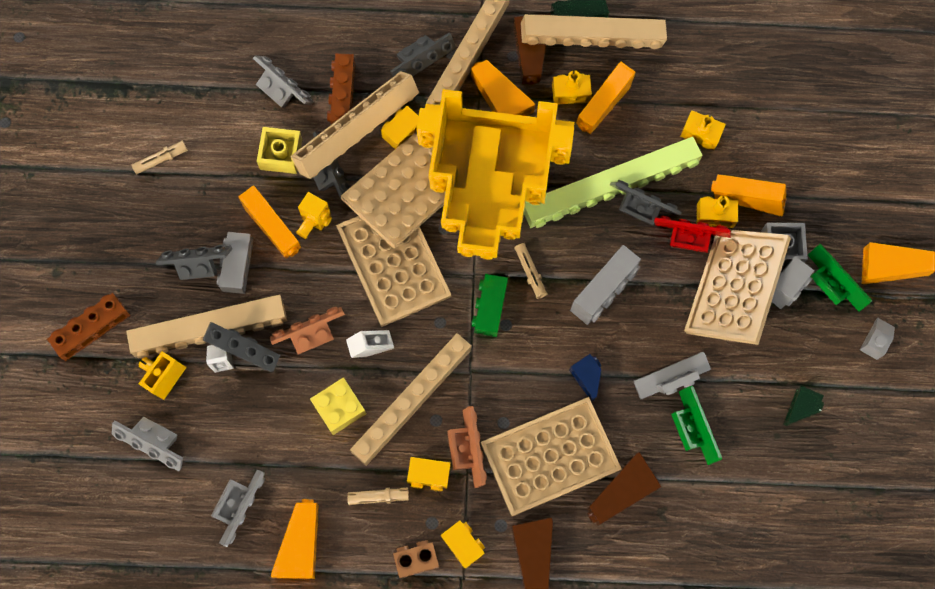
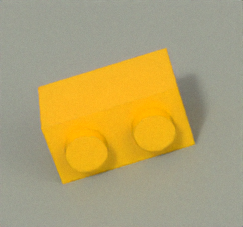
M408 106L398 110L394 118L382 126V138L396 149L417 131L419 116Z
M411 457L407 482L413 488L422 489L424 485L430 486L431 490L443 491V488L447 489L451 463Z
M458 521L441 534V538L464 569H466L485 554L483 551L485 547L479 539L475 540L472 537L471 533L473 530L467 522L462 523Z

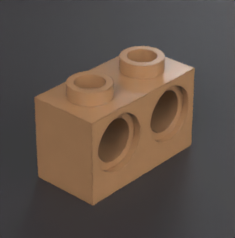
M428 540L416 543L417 547L411 549L408 546L397 548V553H393L400 579L439 568L433 542L428 543ZM424 550H428L432 554L431 559L427 562L420 559V553ZM403 556L411 557L412 563L410 566H401L400 560Z

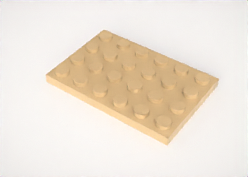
M417 131L341 195V200L394 249L444 205L446 191L439 193L430 189L429 169L433 147L426 148L419 145Z
M359 216L336 225L381 327L452 297L420 227L394 249Z
M731 230V238L715 236L684 331L691 335L758 345L789 247L790 236Z
M589 397L480 442L511 517L622 470Z

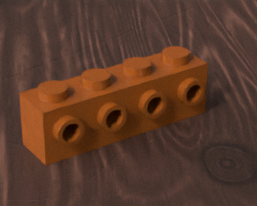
M336 53L335 60H332L331 70L334 71V77H330V88H333L332 94H329L331 111L328 110L327 121L331 125L352 109L356 65L354 54Z
M114 293L107 294L100 299L99 303L86 308L79 317L69 320L62 329L52 332L47 340L58 356L67 361L128 318L130 314Z

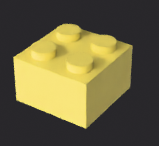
M263 127L257 157L260 170L297 174L298 170L291 155L302 147L303 140L300 131Z
M344 377L310 398L332 435H335L366 415L363 406Z

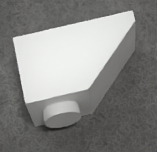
M389 330L360 331L346 339L351 358L367 357L394 349Z
M213 345L207 346L206 362L214 372L234 369L232 354Z

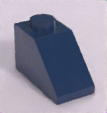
M589 354L572 365L569 371L592 402L596 399L598 393L601 364L596 357H592Z

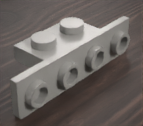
M264 55L253 57L265 69L256 85L280 107L285 108L293 95L305 105H312L314 103L308 92L297 87V82L291 78L288 79L282 69L271 64V59Z
M700 352L634 381V385L640 399L657 392L670 395L677 392V388L681 386L689 387L694 385L695 380L700 379L699 375L711 370L705 353Z
M144 416L132 430L117 421L112 423V435L117 440L128 443L134 449L148 454L152 459L161 461L171 469L181 470L183 457L168 450L177 440V434Z
M256 470L248 488L231 479L229 480L211 515L228 524L219 542L221 545L228 547L229 544L233 543L236 537L235 531L238 525L244 522L245 512L248 506L250 507L253 504L257 488H260L264 483V472Z

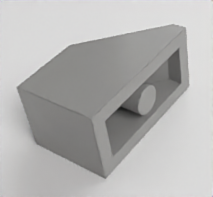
M876 318L860 351L876 360L884 356L894 339L895 327Z

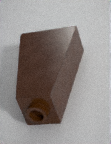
M524 16L514 17L513 27L522 84L533 85L540 82L546 44L529 45L528 43H522L521 21Z
M640 452L632 457L587 508L589 511L587 515L593 524L596 523L599 526L661 487Z
M552 518L513 525L511 527L524 589H549Z

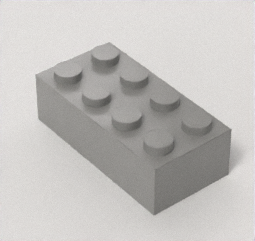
M622 245L574 300L570 311L586 325H589L591 321L595 323L604 310L603 307L607 309L614 301L613 299L616 294L619 295L626 287L625 285L628 283V280L631 281L636 276L637 271L640 269L639 263L641 258Z

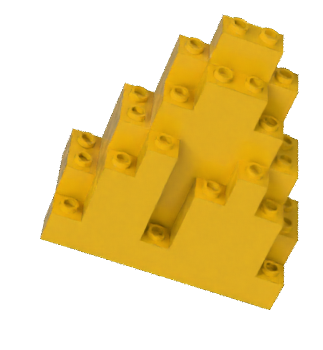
M443 89L440 105L426 104L425 108H420L417 123L418 143L426 148L433 147L429 169L430 189L439 193L446 191L441 226L449 232L460 231L457 250L462 256L472 257L477 255L487 260L497 258L501 236L509 240L520 238L526 202L533 205L545 204L550 161L559 165L569 164L575 122L556 120L558 103L539 101L537 117L466 109L463 108L462 91Z

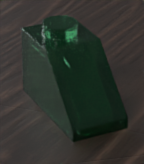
M803 386L796 389L783 425L788 426L820 413L824 406V402H822L824 395Z

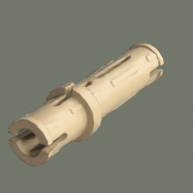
M182 140L170 147L165 146L163 150L131 165L138 175L167 160L171 161L173 157L188 150Z
M521 243L515 246L514 249L528 277L527 282L531 284L536 298L545 297L548 293L541 281L542 276L538 274L526 244ZM524 256L526 257L527 262H528L530 268L528 267V265H527V263H526V261H525ZM532 274H533V275H534V277H535V280H536V282H537V284H538V286H537V285H536V283H535V281H534V278H533V276H532Z
M388 487L385 490L348 492V505L378 502L391 504L394 501H409L408 487L401 489H390Z

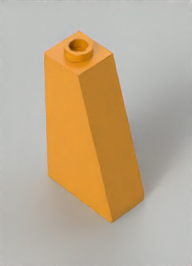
M488 60L477 62L471 67V77L492 112L522 116L534 113L535 103Z
M623 62L617 65L579 114L576 124L582 131L588 132L591 135L630 89L635 71Z
M719 174L716 181L712 182L711 192H714L715 199H718L720 196H723V198L726 196L732 200H738V205L783 216L787 200L786 184Z
M254 185L238 196L245 211L286 259L289 256L293 257L299 252L301 248L299 241Z
M871 242L863 248L861 284L930 276L935 272L934 251Z
M302 499L301 503L295 504L271 573L272 578L315 579L319 505L314 503L313 499Z

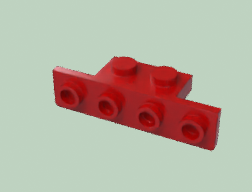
M660 216V218L654 219L656 226L673 228L670 247L708 253L711 235L731 238V230L722 225L710 227L709 224L704 222L692 224L685 219L674 221L667 216Z

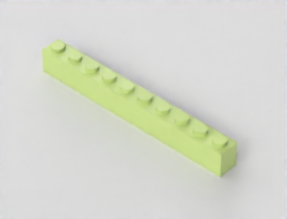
M694 137L687 138L548 192L545 196V204L533 205L526 202L524 215L530 228L535 226L540 228L548 221L562 219L563 215L569 213L572 215L578 213L581 208L586 206L591 208L597 205L599 201H609L617 194H626L610 186L611 182L621 180L628 183V187L631 189L635 187L642 188L648 185L650 181H660L668 174L672 173V175H675L686 167L693 168L697 166L703 155Z

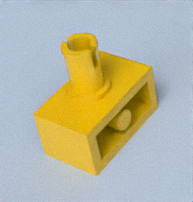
M571 71L568 76L558 75L553 77V102L558 104L589 103L592 96L590 75L580 74L578 71H575L573 74V71Z
M691 110L681 137L684 139L694 137L696 143L701 144L702 147L715 150L726 124L715 120L712 116L709 117V115H702Z
M308 192L298 206L304 222L296 231V234L304 239H307L313 227L322 231L324 226L327 227L332 219L328 203Z
M710 196L700 198L697 203V223L704 222L711 227L722 225L734 228L738 223V200H732L726 196L724 198L720 196L718 199Z
M161 351L154 362L148 357H144L141 360L147 364L139 362V367L147 373L139 382V385L164 400L187 367Z

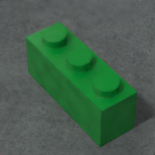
M485 274L484 280L480 279L479 290L482 293L481 298L477 297L475 309H478L477 316L473 315L471 327H475L474 333L497 337L508 278Z

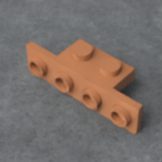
M332 307L323 315L316 314L311 316L306 322L292 324L291 328L283 331V329L275 331L270 336L271 344L274 345L291 338L297 354H301L334 340L327 322L345 314L341 307Z
M469 406L462 410L465 428L450 429L447 432L453 470L472 468L474 488H479L486 485L487 475L482 463L483 452L480 450L479 444L480 433L477 431L476 425L477 414L474 411V407Z

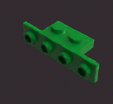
M821 244L808 254L810 259L820 268L810 277L813 278L815 283L835 305L847 298L860 312L872 302V299Z
M694 387L684 388L679 391V395L685 409L672 413V418L685 451L701 447L707 465H711L722 460L720 450Z

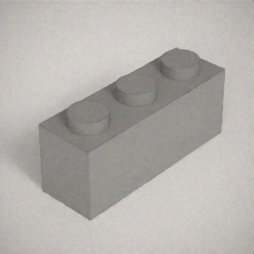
M228 232L227 238L223 240V245H231L232 250L226 258H220V267L222 269L221 274L217 276V285H219L222 292L245 294L253 238L251 234Z

